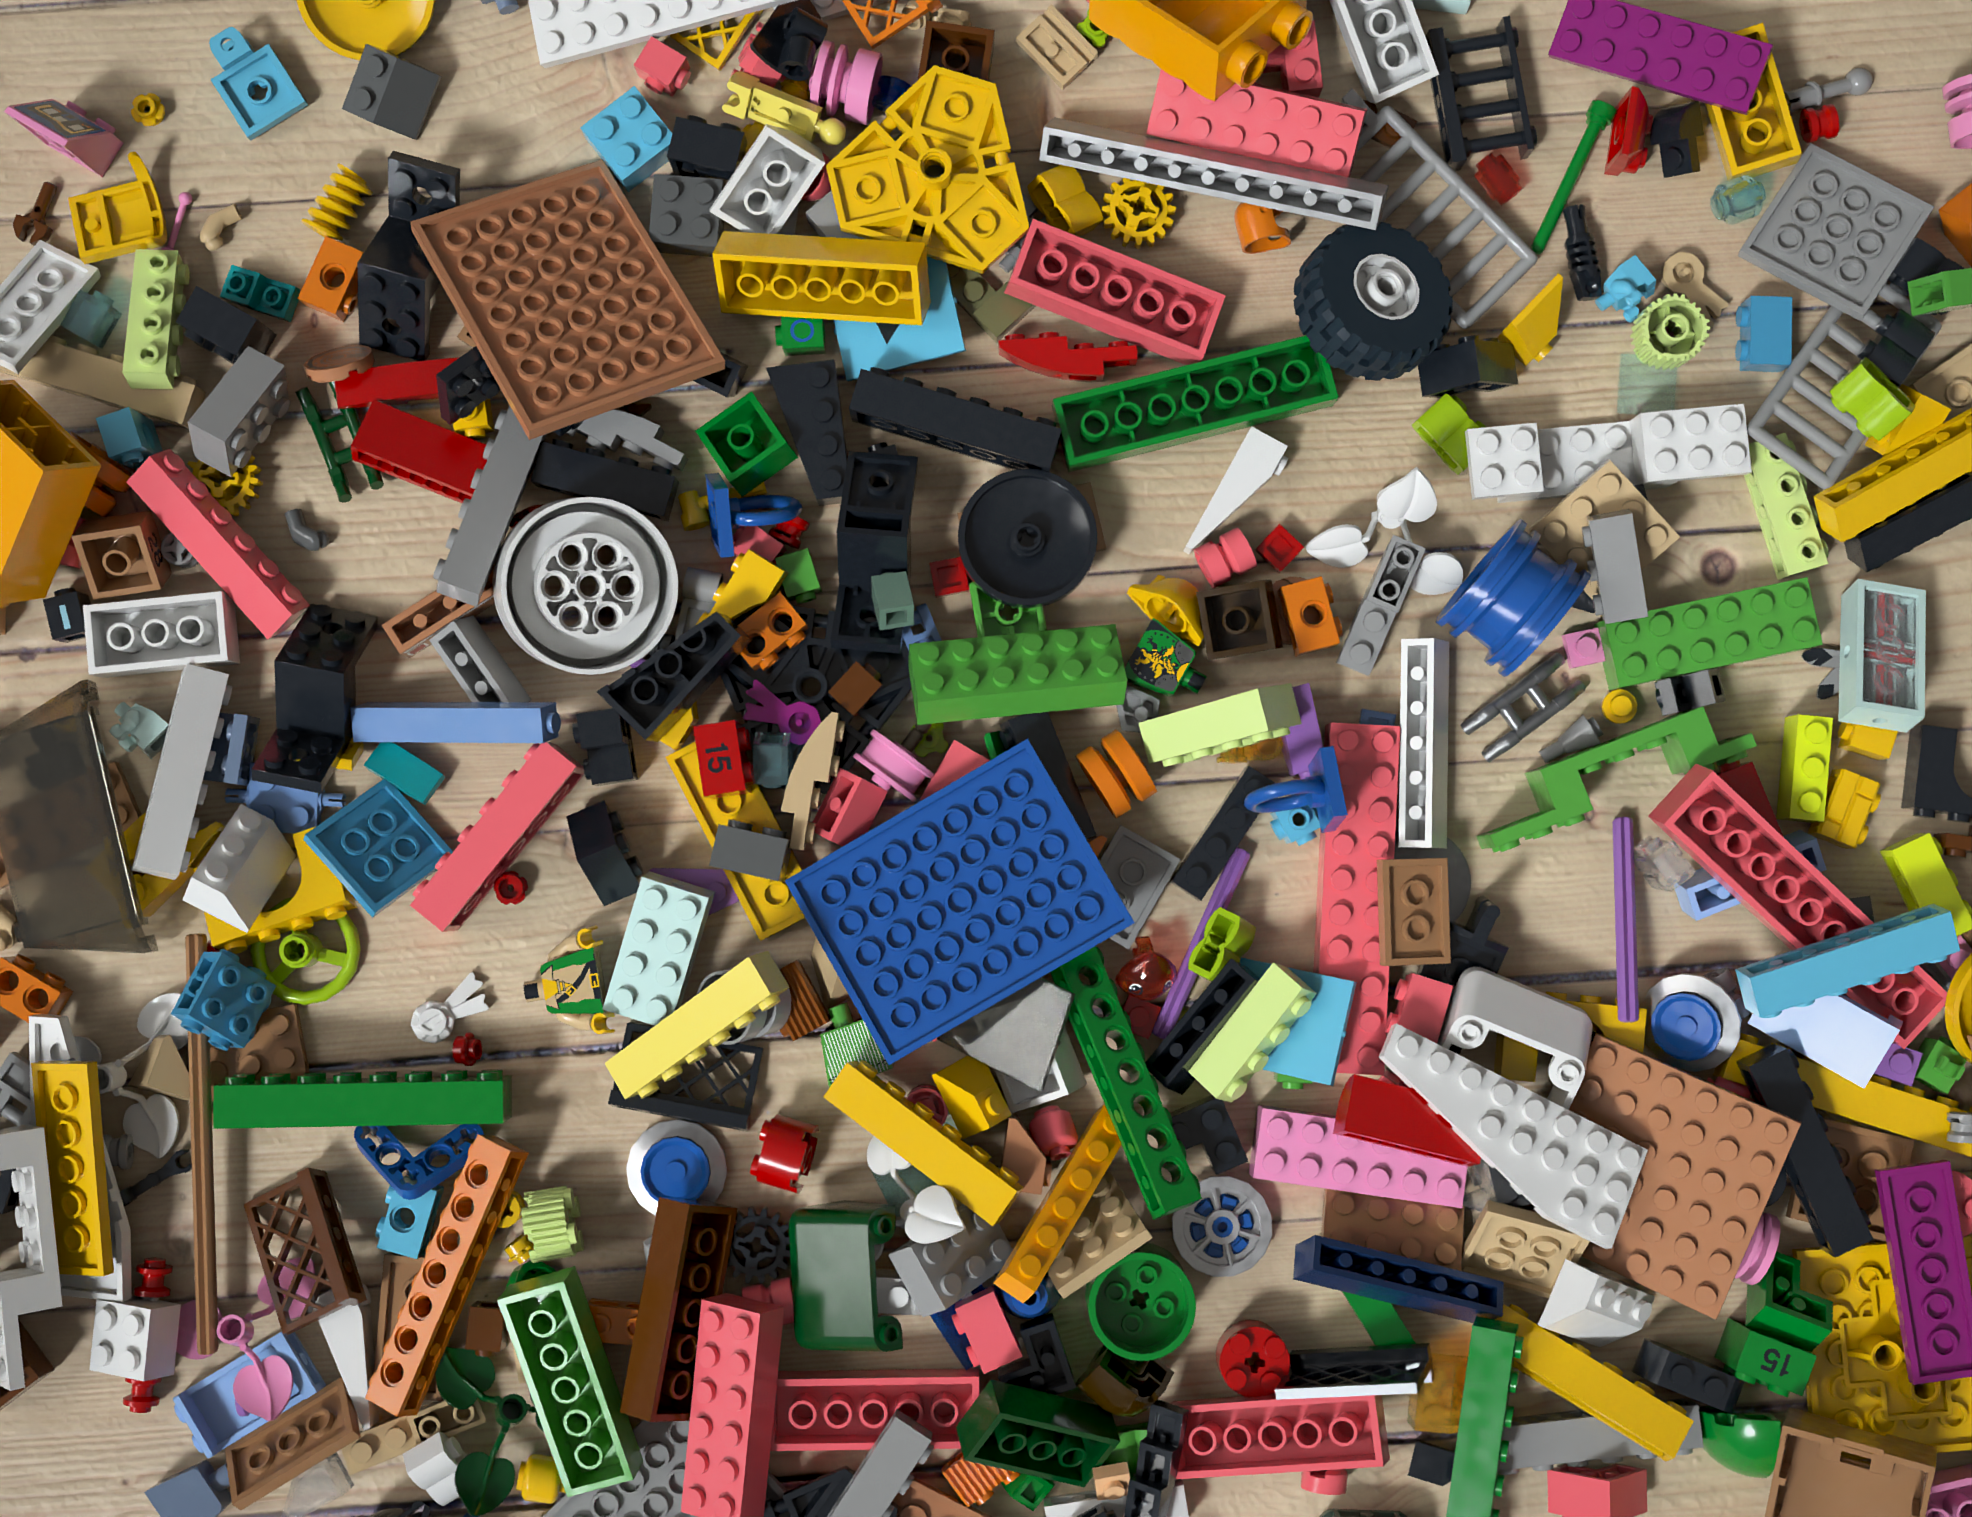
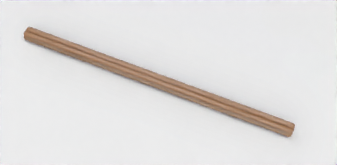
M196 933L186 935L185 937L186 984L203 952H207L206 934ZM188 1031L197 1352L201 1355H210L219 1349L217 1335L218 1307L210 1043L208 1042L210 1037L203 1033L195 1034Z

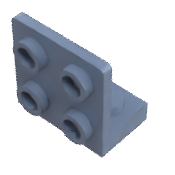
M220 712L219 718L224 719L220 738H213L210 750L215 751L216 756L211 772L205 771L203 780L248 786L250 762H254L260 718Z

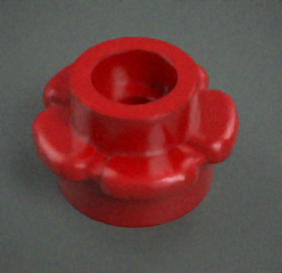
M507 871L502 877L496 879L494 891L501 903L516 905L521 903L526 897L525 891L528 890L527 880L524 877H520L517 872ZM509 885L514 886V890L512 892L508 890Z
M467 1032L465 1036H457L453 1042L452 1054L457 1064L473 1066L476 1060H479L482 1056V1043L479 1039L474 1038L475 1036L471 1032Z

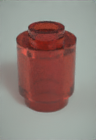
M1490 153L1475 165L1479 171L1474 174V177L1492 201L1497 200L1501 206L1524 189L1519 183L1521 181L1520 177L1502 154L1495 157L1493 153Z

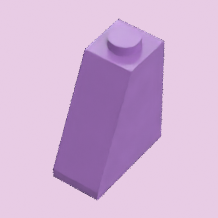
M1309 683L1292 687L1302 724L1289 727V735L1278 737L1289 776L1299 774L1300 779L1310 776L1308 765L1319 748H1323Z

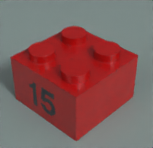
M736 720L693 726L703 796L715 799L752 793L751 785L757 784L754 764L748 762L746 751L752 750L749 729L743 727Z

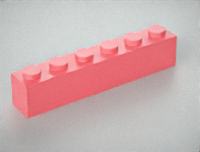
M170 448L149 456L128 479L127 483L267 639L287 630L310 606L302 597L300 590L285 578L279 571L278 566L268 559L255 544L254 539L243 531L234 521L230 512L217 502L208 492L206 485L191 473L185 466L184 461L174 454Z

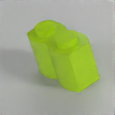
M1866 357L1837 381L1829 391L1833 396L1831 397L1833 405L1842 413L1849 412L1857 420L1856 426L1859 431L1868 438L1873 436L1878 441L1912 414L1915 408L1914 403L1895 384L1890 382L1887 376Z
M1446 393L1412 424V427L1435 450L1442 461L1459 475L1468 467L1465 431L1486 426L1480 421L1474 422L1466 414L1467 407L1463 401L1457 396L1451 397Z
M1219 907L1210 916L1206 924L1204 939L1193 949L1188 969L1212 982L1231 958L1240 963V957L1249 950L1253 943L1256 927L1240 916Z

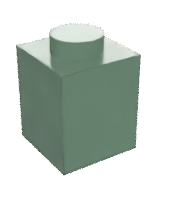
M906 571L897 573L886 572L881 575L871 576L872 600L879 630L914 625V603Z

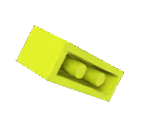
M1801 714L1785 717L1776 819L1807 823L1824 822L1833 718Z
M1916 833L1880 850L1909 911L1930 904H1936L1951 911L1957 936L1972 929V908L1966 900L1961 898L1956 888L1958 880L1954 872L1946 867L1941 857L1943 855L1942 847L1935 837L1931 836L1930 833Z

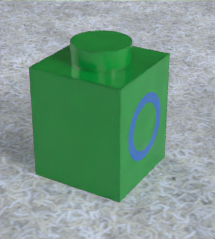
M781 317V325H775L776 345L782 346L785 356L826 354L824 319Z

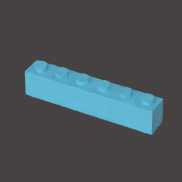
M1930 904L1735 970L1745 1009L1760 1018H1774L1779 1016L1782 1010L1791 1007L1810 1006L1815 1003V999L1827 995H1843L1848 992V988L1860 984H1876L1881 981V977L1893 973H1909L1915 969L1914 966L1926 962H1942L1948 958L1947 955L1959 952L1960 948L1951 911L1936 904Z

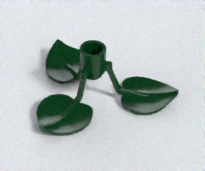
M446 1347L435 1372L436 1384L441 1397L450 1406L461 1410L470 1408L477 1397L484 1402L493 1403L496 1405L495 1419L502 1426L489 1456L483 1452L470 1453L460 1461L455 1471L454 1484L456 1491L469 1514L476 1517L498 1507L513 1488L515 1481L514 1465L508 1459L496 1458L509 1428L518 1425L527 1413H536V1424L542 1431L543 1428L531 1394L530 1399L534 1405L532 1407L518 1394H509L502 1399L500 1396L494 1397L483 1393L491 1388L495 1380V1368L489 1357L475 1355V1350Z

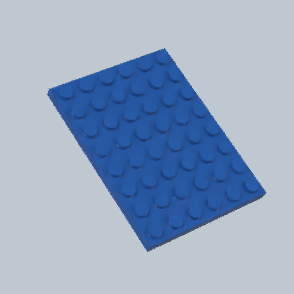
M1029 739L1017 744L785 880L888 1065L893 1064L1135 923Z

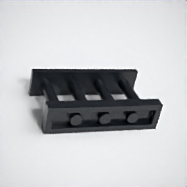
M1505 16L1501 19L1495 34L1450 41L1449 38H1444L1443 27L1429 29L1425 36L1439 75L1431 78L1430 82L1445 162L1454 171L1461 170L1472 153L1518 146L1520 160L1527 159L1534 150V146L1537 145V132L1534 126H1530L1516 52L1519 44L1518 31L1516 27H1512L1510 16ZM1496 47L1500 48L1503 64L1501 67L1459 74L1450 70L1448 59H1451L1452 55ZM1502 80L1506 81L1509 97L1507 100L1465 107L1456 103L1455 92L1460 87ZM1512 113L1515 129L1513 133L1468 140L1467 137L1462 135L1461 125L1466 120Z

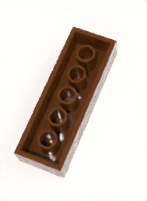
M659 1197L620 1408L621 1413L649 1422L690 1421L701 1299L723 1293L738 1208L703 1200Z

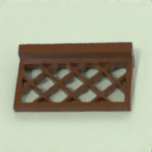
M309 1167L296 1173L297 1178L243 1204L284 1335H289L348 1305L356 1306L367 1300L327 1172ZM300 1187L303 1198L298 1210L286 1206L291 1191ZM267 1203L276 1206L268 1225L260 1221L257 1208ZM283 1210L295 1215L288 1234L276 1229ZM303 1219L310 1221L313 1228L308 1243L296 1238ZM273 1234L285 1238L278 1257L271 1255L268 1247ZM293 1242L306 1247L298 1266L286 1261ZM313 1251L321 1254L323 1260L318 1275L306 1270ZM283 1266L296 1271L288 1290L280 1286L278 1279ZM303 1275L316 1280L308 1299L296 1294ZM323 1284L332 1288L335 1298L334 1302L326 1306L316 1303ZM293 1299L305 1303L306 1305L300 1319L291 1322L288 1311Z

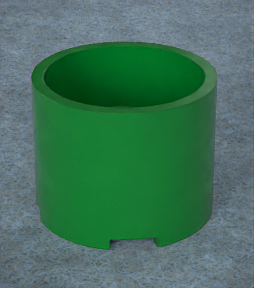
M1146 1242L1086 1283L1085 1300L1093 1330L1099 1340L1109 1350L1123 1358L1135 1361H1149L1164 1357L1184 1342L1193 1326L1196 1301L1191 1283L1178 1260L1168 1250L1158 1245ZM1138 1289L1140 1293H1145L1143 1295V1303L1138 1304L1136 1300H1132V1292Z

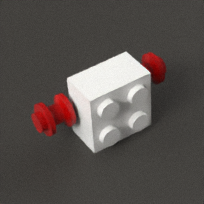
M145 1258L144 1264L136 1265V1272L142 1274L143 1278L142 1285L134 1288L132 1299L125 1302L96 1299L89 1370L125 1377V1381L132 1384L131 1394L123 1397V1405L129 1406V1411L134 1413L151 1412L152 1407L159 1405L160 1398L153 1395L154 1385L160 1383L162 1377L174 1375L181 1304L159 1300V1297L170 1296L171 1291L170 1288L164 1286L165 1275L172 1273L173 1266L166 1264V1259Z

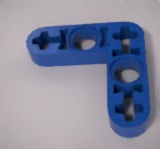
M462 1124L415 1157L408 1152L386 1126H356L354 1138L360 1152L403 1199L413 1200L423 1196L464 1167L471 1144L467 1141L463 1142V1139L468 1137L473 1140L476 1139L478 1134L484 1135V1132L477 1124ZM367 1134L377 1135L380 1144L377 1148L371 1138H365ZM452 1146H454L455 1151H458V1150H459V1154H458V1155H455V1152H454ZM389 1153H398L401 1156L399 1161L393 1165L381 1163L383 1157ZM438 1155L450 1157L449 1162L442 1167L431 1165L432 1159ZM406 1170V1174L413 1181L417 1180V1183L411 1185L409 1182L405 1183L402 1173Z

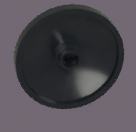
M1012 470L987 481L969 499L959 523V553L970 579L982 592L992 599L1013 607H1042L1068 596L1087 576L1096 554V522L1084 496L1067 480L1043 470Z

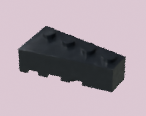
M835 360L767 367L766 370L819 506L840 504L848 456Z
M715 612L679 636L678 640L665 648L659 649L651 655V658L636 668H631L622 674L621 678L596 692L645 740L659 742L752 639L729 616Z

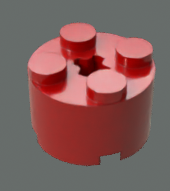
M777 1114L770 1121L765 1120L759 1136V1140L764 1143L760 1155L756 1154L753 1158L750 1175L756 1176L757 1182L799 1194L804 1186L798 1183L801 1175L808 1176L817 1147L818 1138L812 1137V1133L819 1131V1126Z
M1249 1319L1235 1323L1219 1338L1216 1347V1362L1228 1387L1239 1395L1248 1398L1275 1394V1388L1282 1378L1288 1375L1290 1370L1289 1352L1279 1334L1268 1324L1259 1320ZM1252 1352H1256L1260 1360H1256L1254 1365H1249L1245 1358H1251Z

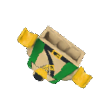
M594 925L583 928L577 934L565 938L550 951L547 956V963L540 965L542 979L524 982V995L527 1002L545 1000L547 1012L556 1014L557 1019L564 1024L579 1030L594 1031L597 1034L614 1033L615 1029H609L606 1025V1020L608 1017H615V1014L603 1010L607 995L599 946L603 944V940H593L592 931L598 929V926Z

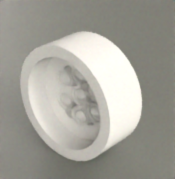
M597 497L567 498L547 503L533 510L522 518L509 532L499 549L494 565L492 582L494 602L499 618L510 637L519 647L535 659L571 673L587 675L605 674L623 669L637 662L648 654L661 640L672 621L676 609L678 574L672 552L666 540L645 516L625 504L610 499ZM568 545L574 546L578 551V559L572 565L565 564L561 557L563 549ZM604 545L609 546L613 551V559L607 565H602L597 558L598 550ZM550 576H556L561 583L560 591L553 596L548 595L544 590V582ZM591 576L596 582V589L591 595L586 596L580 590V582L584 577ZM626 576L630 580L631 588L626 595L621 596L615 589V583L619 577ZM573 606L577 609L579 618L576 624L567 626L562 620V614L566 608ZM608 606L614 613V619L609 625L602 626L598 621V612L603 607Z

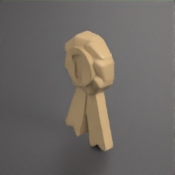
M1678 252L1668 258L1663 264L1661 281L1670 293L1685 294V298L1690 299L1689 303L1695 302V307L1701 308L1700 314H1705V319H1709L1710 322L1707 323V326L1712 328L1714 323L1709 313L1713 318L1717 319L1721 316V311L1729 305L1703 284L1705 271L1698 257L1691 253Z

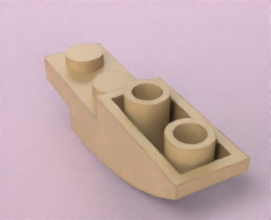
M831 712L820 723L800 752L790 774L781 808L783 812L795 813L789 848L805 850L806 843L813 844L816 823L810 822L811 810L818 809L821 789L815 788L816 781L830 783L831 776L837 777L840 756L834 755L836 741H843L845 721H839V713Z
M478 1397L470 1408L464 1410L450 1406L443 1399L442 1401H434L421 1406L418 1414L415 1416H394L374 1424L373 1427L367 1430L360 1431L361 1437L342 1448L341 1451L349 1474L353 1475L402 1455L438 1432L451 1437L486 1423V1419Z

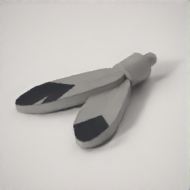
M1813 648L1803 652L1801 657L1808 664L1817 667L1834 668L1819 684L1817 698L1823 700L1835 695L1839 691L1840 650Z

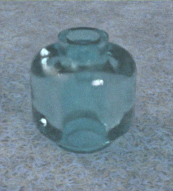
M1749 175L1726 180L1716 186L1710 198L1711 210L1718 220L1729 225H1735L1751 219L1761 212L1763 201L1766 197L1765 189L1760 182H1756Z

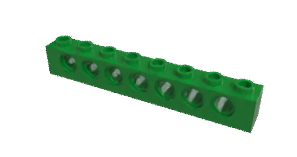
M1095 946L1051 971L1050 974L1152 1219L1155 1220L1189 1207L1202 1199L1200 1183L1195 1174L1190 1171L1186 1161L1185 1147L1176 1138L1172 1128L1171 1114L1167 1108L1163 1107L1158 1095L1157 1081L1154 1076L1149 1074L1144 1062L1145 1054L1143 1048L1135 1041L1131 1031L1130 1017L1125 1010H1122L1117 998L1116 984L1108 977L1104 967L1103 954ZM1079 974L1085 975L1089 979L1090 985L1084 984L1080 980ZM1093 1005L1102 1010L1103 1017H1099L1094 1013ZM1106 1037L1114 1040L1117 1050L1109 1047ZM1120 1069L1129 1074L1130 1082L1123 1080L1120 1075ZM1134 1102L1139 1103L1143 1107L1144 1115L1136 1112ZM1148 1135L1156 1139L1158 1149L1149 1144ZM1162 1168H1165L1170 1172L1172 1177L1171 1182L1167 1181L1163 1177L1161 1172Z

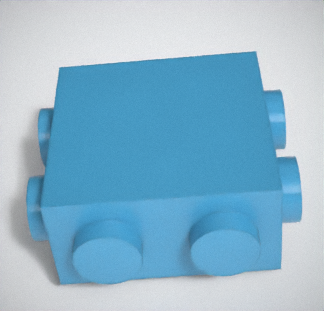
M220 949L219 952H203L171 1015L182 1021L180 1026L195 1034L203 1033L210 1037L208 1042L211 1045L227 1051L229 1047L245 1048L246 1044L253 1038L256 1031L255 1026L262 1013L269 1007L272 1000L271 995L276 985L265 979L267 975L263 971L251 966L245 967L238 962L240 958L236 954Z

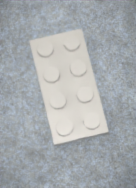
M39 240L0 285V365L19 374L100 279L99 269L90 264H84L82 260Z

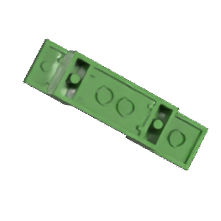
M1703 706L1680 712L1526 772L1525 776L1539 812L1476 836L1481 849L1492 848L1493 853L1503 852L1521 845L1519 838L1524 837L1525 840L1537 839L1552 833L1551 826L1555 824L1557 828L1567 827L1586 820L1584 813L1594 809L1580 775L1602 768L1600 761L1605 760V763L1609 764L1634 756V748H1637L1639 752L1661 746L1672 775L1679 773L1686 775L1695 764L1714 770L1716 769L1715 762L1717 765L1729 764L1748 757L1746 750L1756 747V742L1752 733L1730 737L1718 742Z

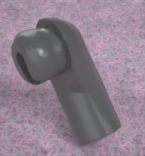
M294 509L285 513L291 537L297 545L310 551H318L319 548L327 547L329 544L327 532L322 529L315 531L307 527L301 509Z

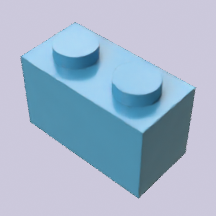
M1750 296L1741 303L1736 312V326L1740 327V340L1736 344L1735 357L1737 361H1740V371L1782 372L1792 362V297Z

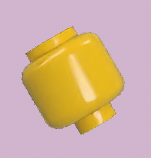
M532 1454L528 1457L527 1462L521 1461L516 1490L521 1491L524 1500L552 1504L557 1500L559 1492L566 1493L553 1456Z

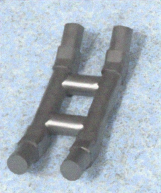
M1560 653L1552 655L1527 676L1461 724L1464 732L1470 735L1500 713L1510 726L1511 731L1481 752L1489 763L1567 707L1586 690L1584 683L1576 680L1550 701L1539 687V683L1565 663V659ZM1527 693L1539 710L1522 721L1511 704Z

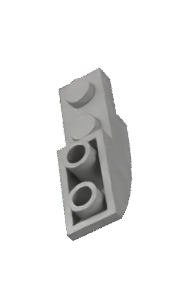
M613 409L586 419L578 428L570 429L566 432V434L574 437L576 432L587 437L588 439L585 443L602 452L606 448L616 452L621 441H624L622 447L638 456L645 452L655 457L653 460L654 464L670 470L674 467L683 471L688 461L684 453L660 441L665 433L660 425Z
M1392 536L1353 618L1348 636L1336 663L1367 676L1370 675L1426 548L1398 536Z

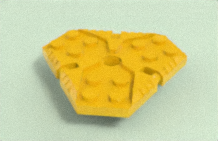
M934 65L885 110L887 117L880 124L874 120L826 165L841 231L866 239L926 243L927 257L983 274L1028 232L1030 228L1015 163H1010L1008 154L1011 153V146L996 84ZM895 128L903 134L896 141L889 135ZM995 158L996 166L985 169L984 160ZM931 165H939L944 169V173L940 177L933 178L926 175L925 170ZM914 224L925 227L923 237L911 233Z

